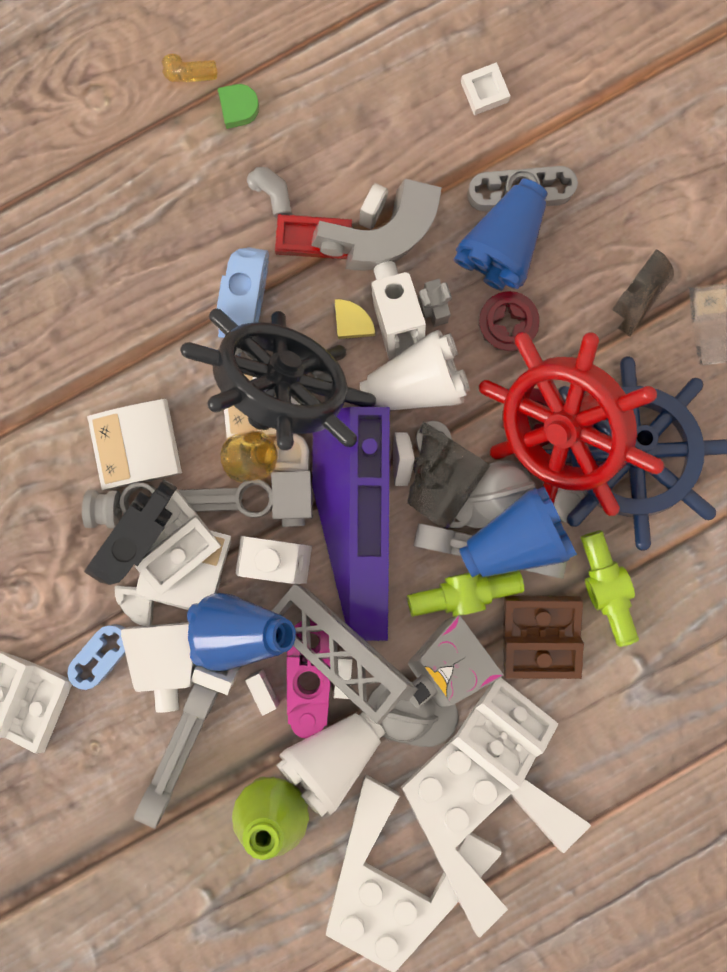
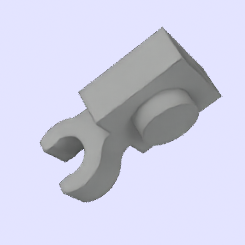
M440 279L426 282L424 288L419 291V303L424 318L430 317L433 327L448 323L451 316L448 302L452 299L448 284L446 282L441 284Z

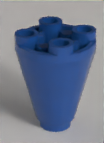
M521 179L520 183L514 185L459 242L456 248L457 254L454 257L456 264L469 271L475 269L484 274L483 281L499 291H503L506 285L514 289H519V287L523 286L528 276L546 208L545 199L548 195L547 191L532 180Z
M544 486L539 489L535 487L527 491L468 539L466 546L459 549L472 578L479 574L487 577L561 564L577 555Z
M213 593L204 597L199 603L192 604L187 612L190 659L193 664L203 666L208 670L226 671L279 656L289 651L295 642L296 631L290 620L232 594Z

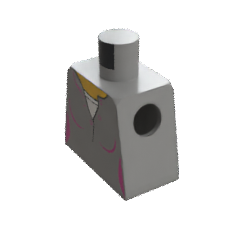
M460 615L446 619L409 660L408 665L417 677L412 683L418 688L409 701L416 708H420L431 698L439 707L451 706L504 675Z

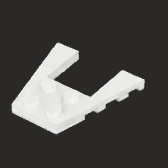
M452 737L401 788L432 846L434 854L443 868L473 931L480 938L508 909L455 848L509 795L513 797L562 853H565L591 825L525 779L521 787L512 792L451 743L454 739Z
M365 774L326 928V936L387 970L396 972L459 901L445 872L429 898L365 862L400 796L399 792ZM472 832L456 848L480 878L502 853L499 847Z

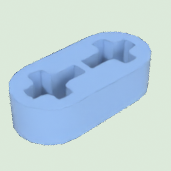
M117 624L102 627L71 661L67 673L69 681L74 687L87 690L99 685L125 655L121 637V629L125 627ZM117 633L120 637L117 640L120 649L113 648L105 655L101 653L108 642L104 638L105 634L111 636ZM94 659L98 660L99 662L92 669V674L95 678L89 677L83 680L80 677L83 672L82 668L79 667L80 664L85 666Z

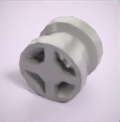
M87 490L85 492L82 503V519L85 528H95L98 524L106 525L110 529L115 528L122 517L120 507L121 494L119 491H109L107 494H99L96 490Z

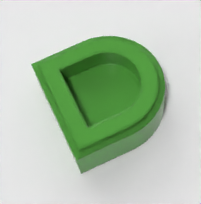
M244 84L218 88L227 129L247 125L255 120L259 113V102L252 88Z

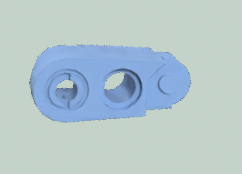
M250 247L238 249L230 256L226 276L222 275L217 308L226 313L238 326L259 322L268 273V250ZM219 329L218 337L224 338L225 334Z

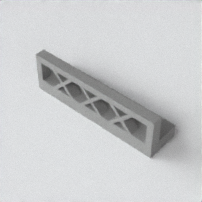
M294 584L272 610L283 616L293 603L302 610V627L295 628L296 634L302 633L303 641L296 635L293 646L376 724L380 725L400 700L409 701L418 690L413 683L309 589ZM310 619L313 620L317 625L310 626ZM325 631L329 635L330 653L316 654L311 649L310 632ZM337 643H338L345 651H340V652H338V651H337ZM352 656L357 661L358 679L344 680L338 674V658ZM330 658V666L322 659ZM365 669L374 677L366 678ZM381 683L391 692L378 710L367 702L366 684ZM350 685H358L359 693Z

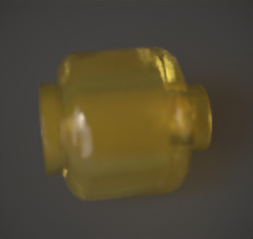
M255 430L237 433L228 437L223 443L220 453L221 464L225 473L236 482L263 480L275 470L278 458L277 448L272 439L264 432Z

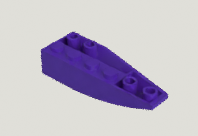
M345 407L340 410L337 417L356 434L357 442L353 447H345L326 428L313 433L312 488L345 623L365 641H388L390 407Z

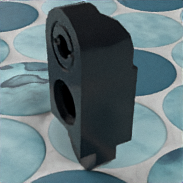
M163 479L150 497L140 491L84 572L100 583L112 585L119 583L134 564L138 566L173 514L165 507L177 487Z

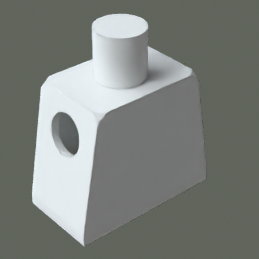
M387 261L374 267L376 280L371 283L376 316L387 356L390 360L424 338L426 324L410 274L406 272L398 274L395 262Z
M241 536L235 573L237 576L290 584L307 583L312 546Z
M189 622L150 625V627L131 626L121 629V637L133 687L136 692L154 690L156 712L179 710L178 688H188L195 684L191 682L197 665L193 664L190 659V646L188 642Z

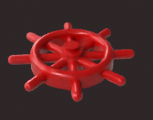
M526 332L518 333L515 336L514 342L528 370L514 381L510 389L489 380L481 381L478 386L481 394L504 404L503 423L507 440L493 445L489 451L490 456L495 460H499L515 454L529 472L544 482L543 486L553 504L558 488L570 491L592 489L605 514L608 516L617 515L620 507L607 482L627 462L652 474H659L664 469V463L661 459L635 448L637 424L633 409L653 402L657 397L656 389L652 386H645L625 394L620 385L607 372L593 364L599 344V337L593 332L586 333L583 336L577 358L553 357L542 360L529 334ZM553 380L570 382L565 402ZM536 384L548 407L529 399ZM528 416L543 422L544 426L531 431ZM608 419L612 437L592 428L593 425ZM547 441L553 444L552 454L549 455L540 444ZM587 444L609 453L606 461L597 465ZM569 448H571L580 467L565 464Z

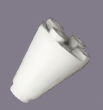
M439 330L431 332L369 374L367 380L360 382L361 391L371 393L376 397L374 407H390V410L459 405L464 403V396H467L470 387L464 370L457 371L453 359L458 353L452 335L449 333L443 336Z
M364 712L360 715L355 713L285 749L279 754L282 761L276 766L290 783L293 782L294 785L300 783L306 791L301 796L316 814L318 813L322 817L327 813L331 816L337 810L381 743L379 739L385 732L381 725L376 724Z

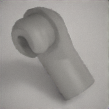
M256 167L254 171L248 174L247 183L252 190L257 192L263 190L270 195L273 216L275 218L278 217V214H292L285 180L268 167Z

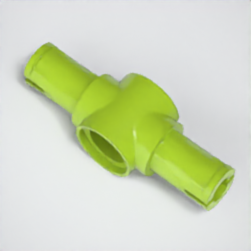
M597 530L582 535L580 538L591 567L588 570L590 577L585 578V585L590 600L597 611L601 610L603 615H607L616 644L619 647L639 641V637L629 608L632 606L630 599L635 598L631 578L623 566L619 567L617 561L612 560L603 531Z
M520 571L490 577L477 575L473 578L470 573H464L445 578V582L440 583L439 588L407 595V602L412 617L445 610L446 614L452 612L453 616H461L486 610L485 605L491 604L492 599L523 593L525 589Z

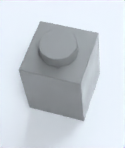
M310 471L271 472L273 519L282 520V527L305 526V519H313L312 473Z

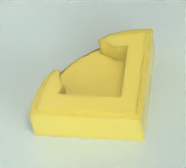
M335 299L338 339L375 336L373 322L365 310L353 302Z

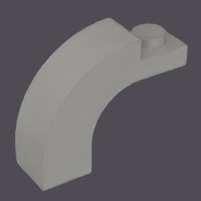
M404 179L396 191L393 213L389 223L374 230H358L319 221L314 230L311 246L320 248V252L329 256H342L343 253L348 254L345 269L374 270V267L380 263L387 261L396 262L405 256L429 230L437 213L442 187Z

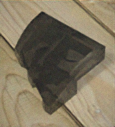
M656 249L612 309L624 318L618 329L628 336L633 334L673 279V266L665 254Z
M423 422L419 431L423 435L420 457H415L414 460L415 480L410 486L407 504L435 524L448 529L490 467V464Z

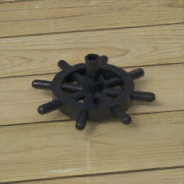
M213 309L209 314L210 321L225 334L218 350L192 342H186L181 346L180 352L183 357L213 366L214 379L221 393L208 399L207 406L209 410L217 413L234 406L248 417L249 423L254 428L259 430L275 429L277 446L283 451L290 450L293 447V433H314L325 428L345 447H353L357 442V436L337 417L344 403L360 407H374L376 404V397L373 394L347 386L345 374L337 362L346 356L344 346L336 345L325 349L310 337L286 327V316L281 311H275L271 315V323L253 322L238 326L221 309ZM242 352H244V353H245L247 356H249L251 359L244 358V357L237 356V355L240 354V353H242ZM245 375L256 378L253 380H249ZM313 394L324 396L325 401L321 403ZM291 397L295 399L299 404L291 403Z

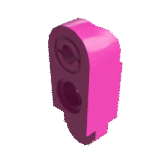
M310 619V626H316L317 624ZM302 621L298 622L294 627H302ZM325 631L310 632L316 634L319 638L318 645L311 649L316 654L330 653L329 635ZM302 633L296 634L303 641ZM292 646L287 651L288 724L291 725L296 735L306 739L322 731L324 726H327L331 681ZM330 658L322 659L330 666ZM307 671L317 674L320 679L319 687L314 690L304 689L299 683L300 674Z

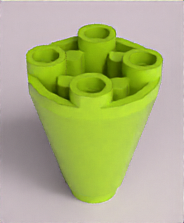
M259 777L246 786L235 801L232 812L233 829L246 852L253 858L266 860L284 855L295 848L306 833L309 821L308 804L302 798L301 791L289 781L276 777Z

